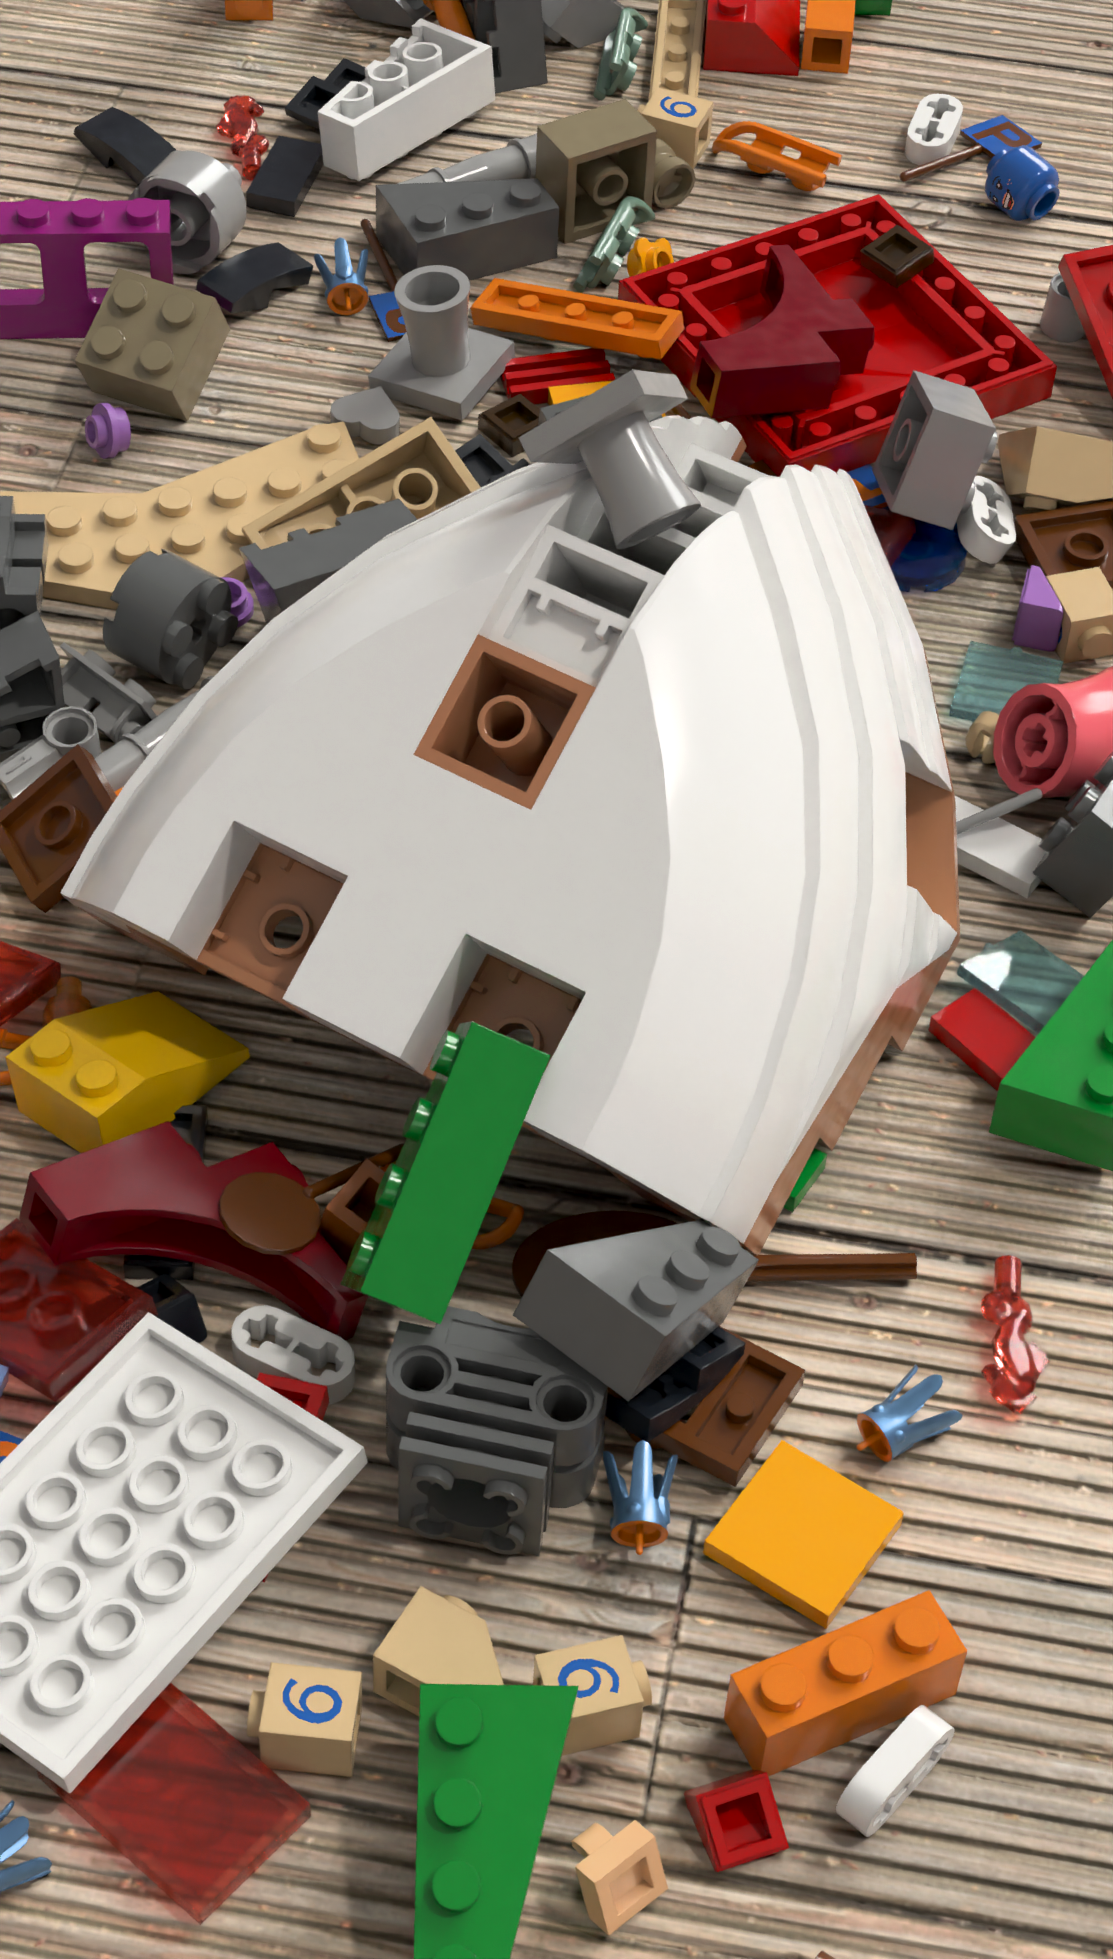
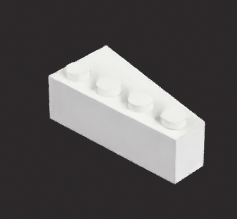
M420 18L412 25V36L408 40L399 37L390 45V56L384 62L374 60L365 68L366 78L362 82L351 81L318 111L323 164L325 167L344 174L350 179L361 181L371 177L374 172L392 161L406 156L409 151L429 139L440 136L446 129L465 118L473 116L476 111L495 101L492 46Z

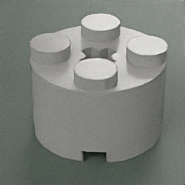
M176 150L171 152L139 183L128 198V200L136 198L170 200L173 273L192 274L212 263L241 232L246 220V201L241 189L242 179L238 170L228 163H220L213 157L196 151Z

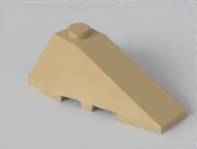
M429 417L243 526L242 533L250 544L256 543L262 550L287 542L289 532L302 528L309 534L336 527L335 521L337 517L398 498L417 519H420L481 487L432 417Z
M1039 426L999 434L998 450L1006 494L1011 497L1025 499L1023 508L1042 512L1055 510L1059 505L1113 498L1112 441Z

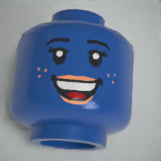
M1022 145L1009 151L1002 150L991 159L987 166L986 173L988 177L985 182V193L992 203L1014 221L1028 218L1034 221L1041 219L1053 208L1059 198V175L1057 170L1031 147Z

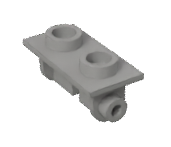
M65 642L60 645L70 659L61 668L65 706L80 707L90 711L98 702V707L92 712L97 722V728L115 744L122 735L126 733L134 735L148 722L157 717L151 709L156 700L140 684L130 678L124 685L113 678L116 673L115 670L102 657L90 649L84 655H81Z

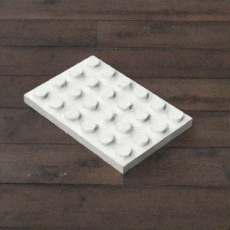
M148 1312L0 1463V1743L68 1793H71L365 1467L368 1462L364 1447Z

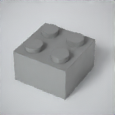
M913 370L872 469L890 511L953 530L959 514H965L968 511L975 494V476L981 463H987L990 460L997 443L996 427L974 389Z

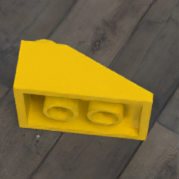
M157 991L56 1018L5 1058L19 1112L78 1152L83 1153L161 1123L173 1121L175 1119L174 1113L178 1109L195 1103L249 1059L250 1054L249 1048Z

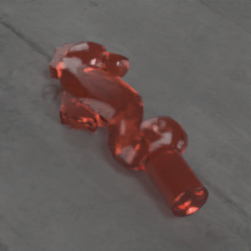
M236 95L235 97H230L223 104L225 114L216 127L221 136L233 138L230 150L235 157L241 159L244 178L253 181L262 165L261 156L266 153L269 147V140L264 135H257L259 129L255 118L263 115L264 109L256 103L254 98L247 95Z
M1005 1255L995 1260L994 1290L986 1293L981 1302L984 1318L988 1322L1000 1326L991 1341L993 1356L997 1365L988 1364L981 1373L991 1385L990 1393L992 1397L1013 1413L1018 1411L1022 1414L1025 1408L1032 1405L1036 1400L1037 1396L1033 1391L1037 1379L1050 1361L1046 1358V1353L1040 1350L1034 1341L1028 1343L1024 1338L1031 1329L1033 1316L1030 1304L1021 1298L1022 1262L1015 1256Z

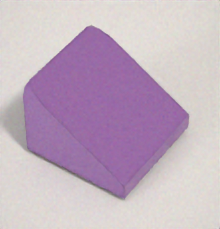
M1031 565V569H1027L1012 640L1015 641L1014 645L1052 652L1057 646L1063 618V608L1041 568Z

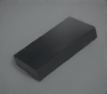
M278 136L246 191L247 207L295 217L324 165L321 144Z

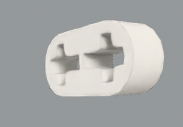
M931 94L920 101L907 131L905 156L909 161L920 166L950 154L960 131L963 105L958 99L947 94Z
M975 476V494L972 504L965 514H959L956 521L958 536L961 544L971 555L983 562L996 564L1016 541L1011 502L1005 491L995 482L982 476Z
M268 1305L251 1307L235 1318L231 1328L233 1359L237 1366L247 1374L258 1378L259 1372L327 1386L328 1405L343 1400L352 1391L355 1383L354 1351L349 1343L338 1335L286 1311ZM267 1334L275 1336V1343L265 1341L259 1348L251 1346V1338L261 1341ZM327 1362L336 1364V1372L326 1369L320 1377L312 1375L311 1366L321 1369Z
M920 1705L914 1709L852 1778L837 1803L836 1813L866 1837L874 1834L936 1765L952 1740L954 1728L925 1705Z

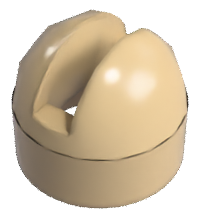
M984 711L979 714L969 727L965 737L966 747L970 756L976 758L979 754H982V761L985 764L995 763L993 756L994 731L999 714L990 711Z

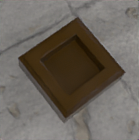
M899 225L894 226L860 250V265L896 289L934 263V248Z
M518 394L478 415V430L507 454L514 457L525 451L519 437L538 426L540 409L522 394Z

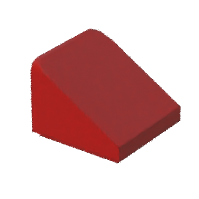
M748 1770L683 1793L687 1808L715 1872H720L789 1848L767 1772Z

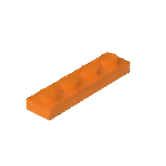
M494 278L470 307L473 325L494 328L502 332H516L543 337L546 340L581 344L594 349H608L635 354L642 358L662 359L684 330L682 311L499 278Z

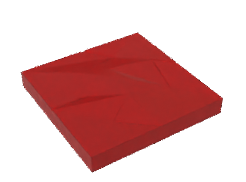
M879 194L619 281L618 300L682 311L684 330L660 360L674 375H677L678 379L693 395L694 393L691 391L690 385L699 342L742 332L756 325L771 313L766 300L760 293L770 246L789 244L832 300L853 299L875 327L874 345L868 352L864 372L840 375L838 383L834 385L829 408L715 418L718 423L724 421L731 423L744 439L747 446L744 451L754 462L763 459L777 477L781 476L787 465L796 464L810 472L815 464L822 465L837 474L839 468L849 472L876 462L913 370L974 389L991 419L1051 398L1057 365L935 248L934 263L897 289L860 265V250L896 225H899L934 248Z

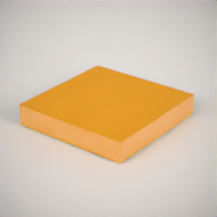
M781 1440L705 1539L703 1554L827 1629L900 1528L904 1512Z

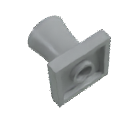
M444 265L420 267L402 276L395 286L394 294L407 332L368 375L370 389L381 386L390 399L463 421L506 370L505 365L512 358H515L514 341L468 328L470 281L463 272Z
M632 369L519 437L530 462L577 464L584 460L606 511L617 549L628 548L655 537L684 521L701 507V503L675 470L649 424L651 420L688 399L677 375Z

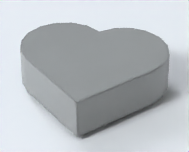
M381 386L341 397L331 405V423L343 421L351 438L361 437L371 444L381 445L399 436V412Z

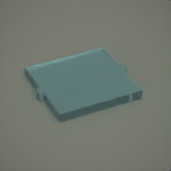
M970 641L949 716L974 722L979 714L984 711L1000 715L1001 710L1010 697L1026 685L1039 683L1058 684L1063 661L1024 653L1019 647L1006 649Z
M1021 930L995 945L986 943L982 952L961 963L956 973L1037 1034L1040 1033L1084 977V975Z

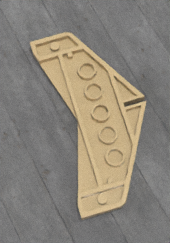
M342 421L315 425L303 432L144 493L0 491V496L14 497L15 514H45L49 546L43 587L44 598L117 610L119 604L110 600L115 586L127 568L138 557L149 551L160 555L163 554L161 549L169 550L218 577H229L243 582L249 578V574L239 548L250 545V543L242 533V527L353 463L359 457L347 427Z

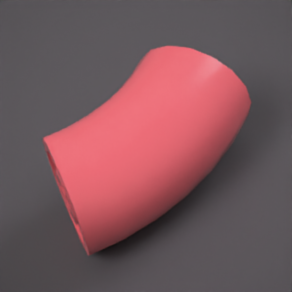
M1113 666L1097 674L1068 683L1026 685L1010 697L1000 712L994 731L993 756L999 776L1010 790L1021 795L1038 788L1043 793L1041 798L1072 796L1085 780H1089L1094 785L1099 782L1093 776L1106 758L1113 752Z

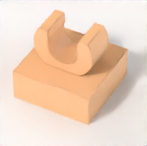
M636 1820L615 1836H612L600 1824L594 1823L571 1841L573 1848L585 1857L575 1866L589 1919L607 1935L612 1934L668 1889L656 1838Z

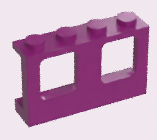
M85 198L78 201L28 199L24 201L0 202V244L31 243L36 245L40 250L44 289H0V339L86 337L109 289L88 288L84 247L89 243H144L149 249L151 278L174 285L170 232V200L136 198L133 200L98 201Z

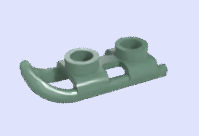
M626 7L622 9L617 27L604 41L594 89V97L598 100H604L605 95H613L617 88L626 91L635 75L637 64L632 61L642 42V37L635 34V32L646 29L648 22L633 8Z
M634 196L626 197L621 201L574 282V289L582 293L586 287L595 288L599 281L609 286L624 261V258L617 255L616 252L625 256L640 229L633 225L655 219V213L644 201Z

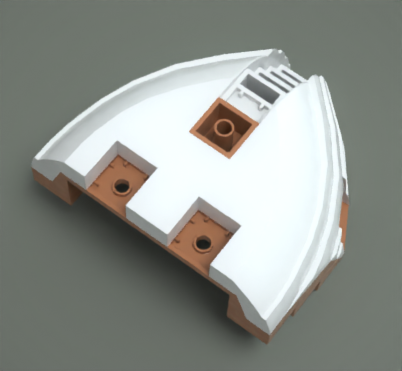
M672 415L651 421L649 424L675 470L701 503V507L694 514L655 537L628 548L617 549L606 511L584 460L577 464L537 462L517 469L386 535L274 617L196 694L124 785L89 839L65 883L61 895L102 924L203 975L206 974L208 969H211L431 1081L434 1080L437 1072L430 1070V1064L437 1045L446 1030L455 1033L460 1023L471 1021L505 1036L517 1029L530 1030L533 1036V1048L551 1056L522 1124L523 1128L603 1167L642 1198L690 1222L703 1219L713 1227L726 1230L738 1240L743 1249L759 1255L816 1143L833 1151L887 1044L900 1051L904 1050L960 941L956 802L926 652L851 476L840 468L836 474L833 470L816 464L811 472L794 464L785 466L780 477L766 475L738 463L747 446L739 431L727 421L717 423L710 418L702 416L686 419L679 415ZM286 917H300L303 922V931L300 939L296 944L288 948H277L273 938L276 926Z

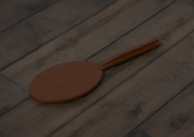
M615 1210L587 1212L551 1222L532 1233L516 1251L512 1263V1277L515 1288L522 1297L548 1249L678 1223L652 1214ZM915 1253L753 1255L759 1261L747 1281L917 1279V1255Z

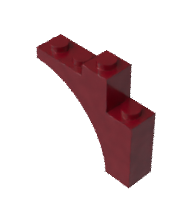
M789 244L769 247L760 293L766 300L771 313L756 325L742 332L699 342L690 389L711 418L829 408L834 385L838 383L840 375L864 372L868 352L874 345L875 327L853 299L832 300Z
M167 1121L30 1172L19 1219L55 1266L89 1257L119 1254L169 1257L202 1264L257 1286L296 1311L307 1322L338 1335L345 1341L354 1337L368 1296L340 1285L347 1270V1265L324 1239L320 1228L312 1243L301 1251L286 1255L262 1254L246 1248L226 1231L220 1221L218 1204L225 1187L239 1176L254 1172L277 1173L295 1180L304 1188L309 1186L300 1169L291 1164L273 1142L206 1167L196 1148L186 1143L171 1123Z

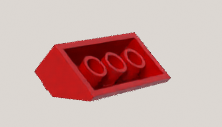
M707 0L703 70L788 76L799 75L800 0Z

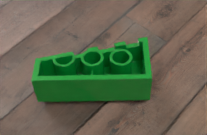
M1113 940L1000 1082L989 1133L1113 1171Z
M472 1021L460 1023L455 1033L448 1030L445 1031L430 1064V1070L437 1072L426 1098L424 1099L419 1096L410 1110L402 1136L407 1139L396 1163L389 1165L380 1182L375 1197L376 1207L365 1230L361 1232L353 1247L347 1264V1270L340 1285L417 1317L441 1324L551 1055Z
M420 1684L414 1959H511L579 1686Z

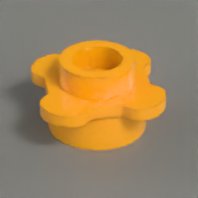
M645 237L637 239L627 257L629 276L631 277L673 263L672 249L668 240L659 238L655 242H649Z

